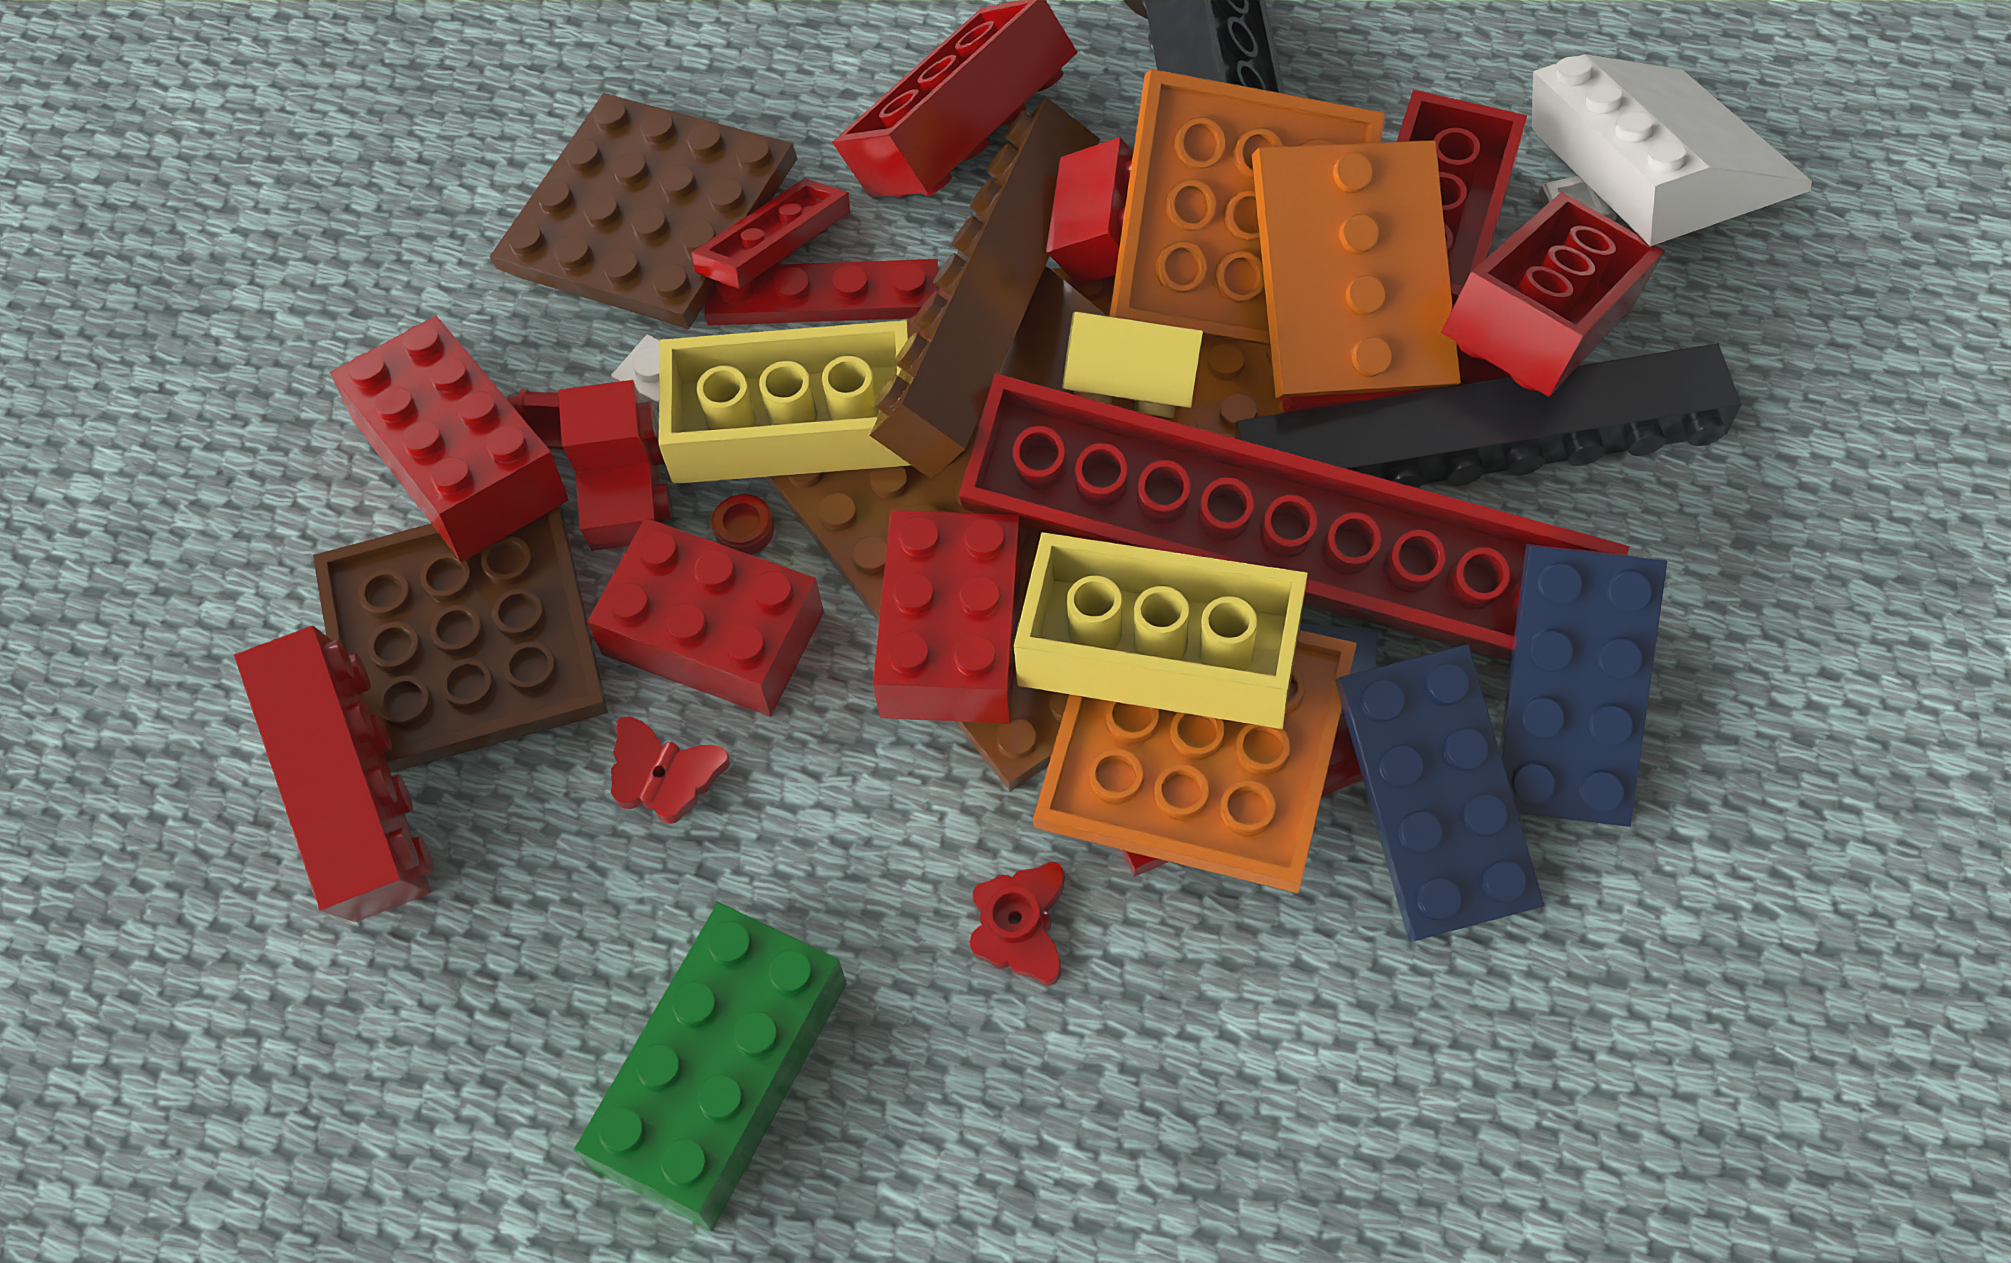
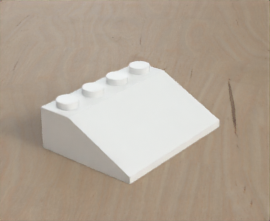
M1583 54L1563 58L1556 64L1533 71V130L1649 246L1811 191L1812 181L1682 69Z

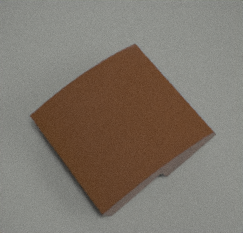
M1046 266L998 374L1074 394V390L1062 388L1072 315L1074 312L1101 316L1107 315Z

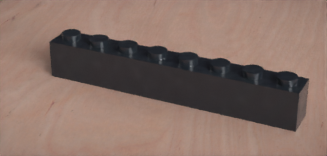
M1719 343L1579 365L1550 397L1540 391H1533L1520 386L1512 377H1505L1236 421L1235 439L1415 488H1420L1422 484L1446 480L1452 485H1465L1478 480L1483 474L1508 470L1510 474L1520 476L1535 472L1544 464L1568 461L1574 466H1582L1599 460L1605 454L1629 451L1633 456H1644L1659 450L1664 445L1688 441L1692 446H1705L1727 435L1741 407V402Z

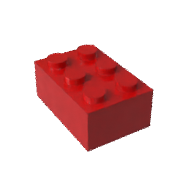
M890 510L873 675V689L880 718L1010 724L1015 657L1014 643L1016 639L1022 557L1019 515Z
M644 518L587 620V624L602 655L771 717L824 613L815 577Z

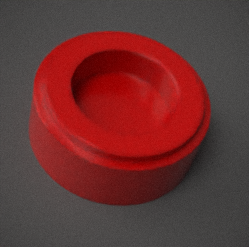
M738 494L723 500L716 507L711 518L712 531L718 544L750 555L764 549L774 534V520L769 506L761 498L754 495Z

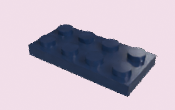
M1526 544L1499 749L1518 813L1631 827L1667 560Z
M1469 644L1336 679L1335 683L1409 941L1425 939L1544 907L1545 905Z

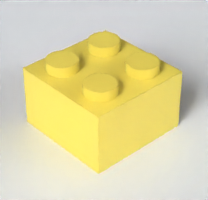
M1074 312L1071 321L1062 388L1074 390L1073 395L1112 405L1113 396L1134 399L1133 410L1136 412L1174 418L1176 406L1191 408L1203 331Z

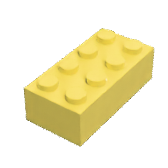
M907 320L660 340L659 447L672 484L909 466L908 462L869 436L881 412L874 407L875 400L886 383L894 375H899L901 370L894 362L900 350L909 339Z
M1041 532L1014 643L1018 686L1283 729L1303 613L1307 573Z

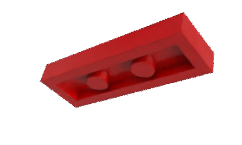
M806 178L802 179L692 251L695 273L719 281L726 286L740 289L851 213L849 192Z

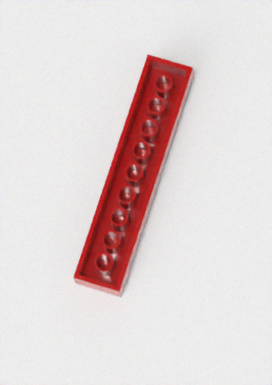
M996 373L993 377L958 495L964 510L974 513L1019 515L1021 526L1050 534L1306 572L1305 605L1456 647L1469 644L1470 651L1510 662L1526 544L1628 555L1630 546Z

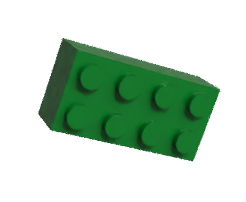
M717 902L577 1142L574 1151L595 1172L713 1231L847 985L839 959Z

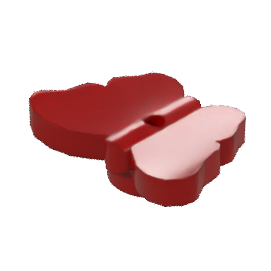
M628 716L621 717L616 721L617 741L613 755L617 763L611 768V794L615 803L623 809H633L643 804L648 809H654L659 820L664 823H676L697 804L698 795L706 793L715 779L730 766L729 755L723 747L699 745L680 751L677 744L673 742H667L662 746L653 730L641 720ZM665 773L664 776L657 777L658 774Z
M1048 862L1034 869L1019 870L1013 877L1001 875L990 881L980 883L974 888L972 896L976 908L981 913V925L972 932L969 942L976 958L987 961L999 969L1010 966L1015 974L1032 977L1043 985L1051 986L1056 984L1061 976V962L1056 946L1046 931L1051 929V918L1048 911L1057 902L1064 889L1065 875L1059 863ZM1014 918H1021V921L1019 923H1011V921Z

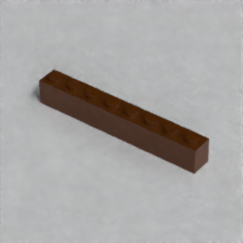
M1046 98L1032 114L1022 110L1005 132L1004 139L1010 143L1006 144L998 152L987 169V173L993 179H989L974 197L970 209L976 212L975 216L972 215L963 224L952 242V246L958 249L957 254H952L937 273L933 283L940 289L938 293L935 292L929 297L914 320V323L921 327L919 333H914L908 339L895 359L894 364L901 368L899 375H894L886 383L874 403V407L881 412L869 436L930 479H933L966 449L986 403L994 374H998L1049 259L1046 250L1060 157L1098 145L1101 140L1049 98Z

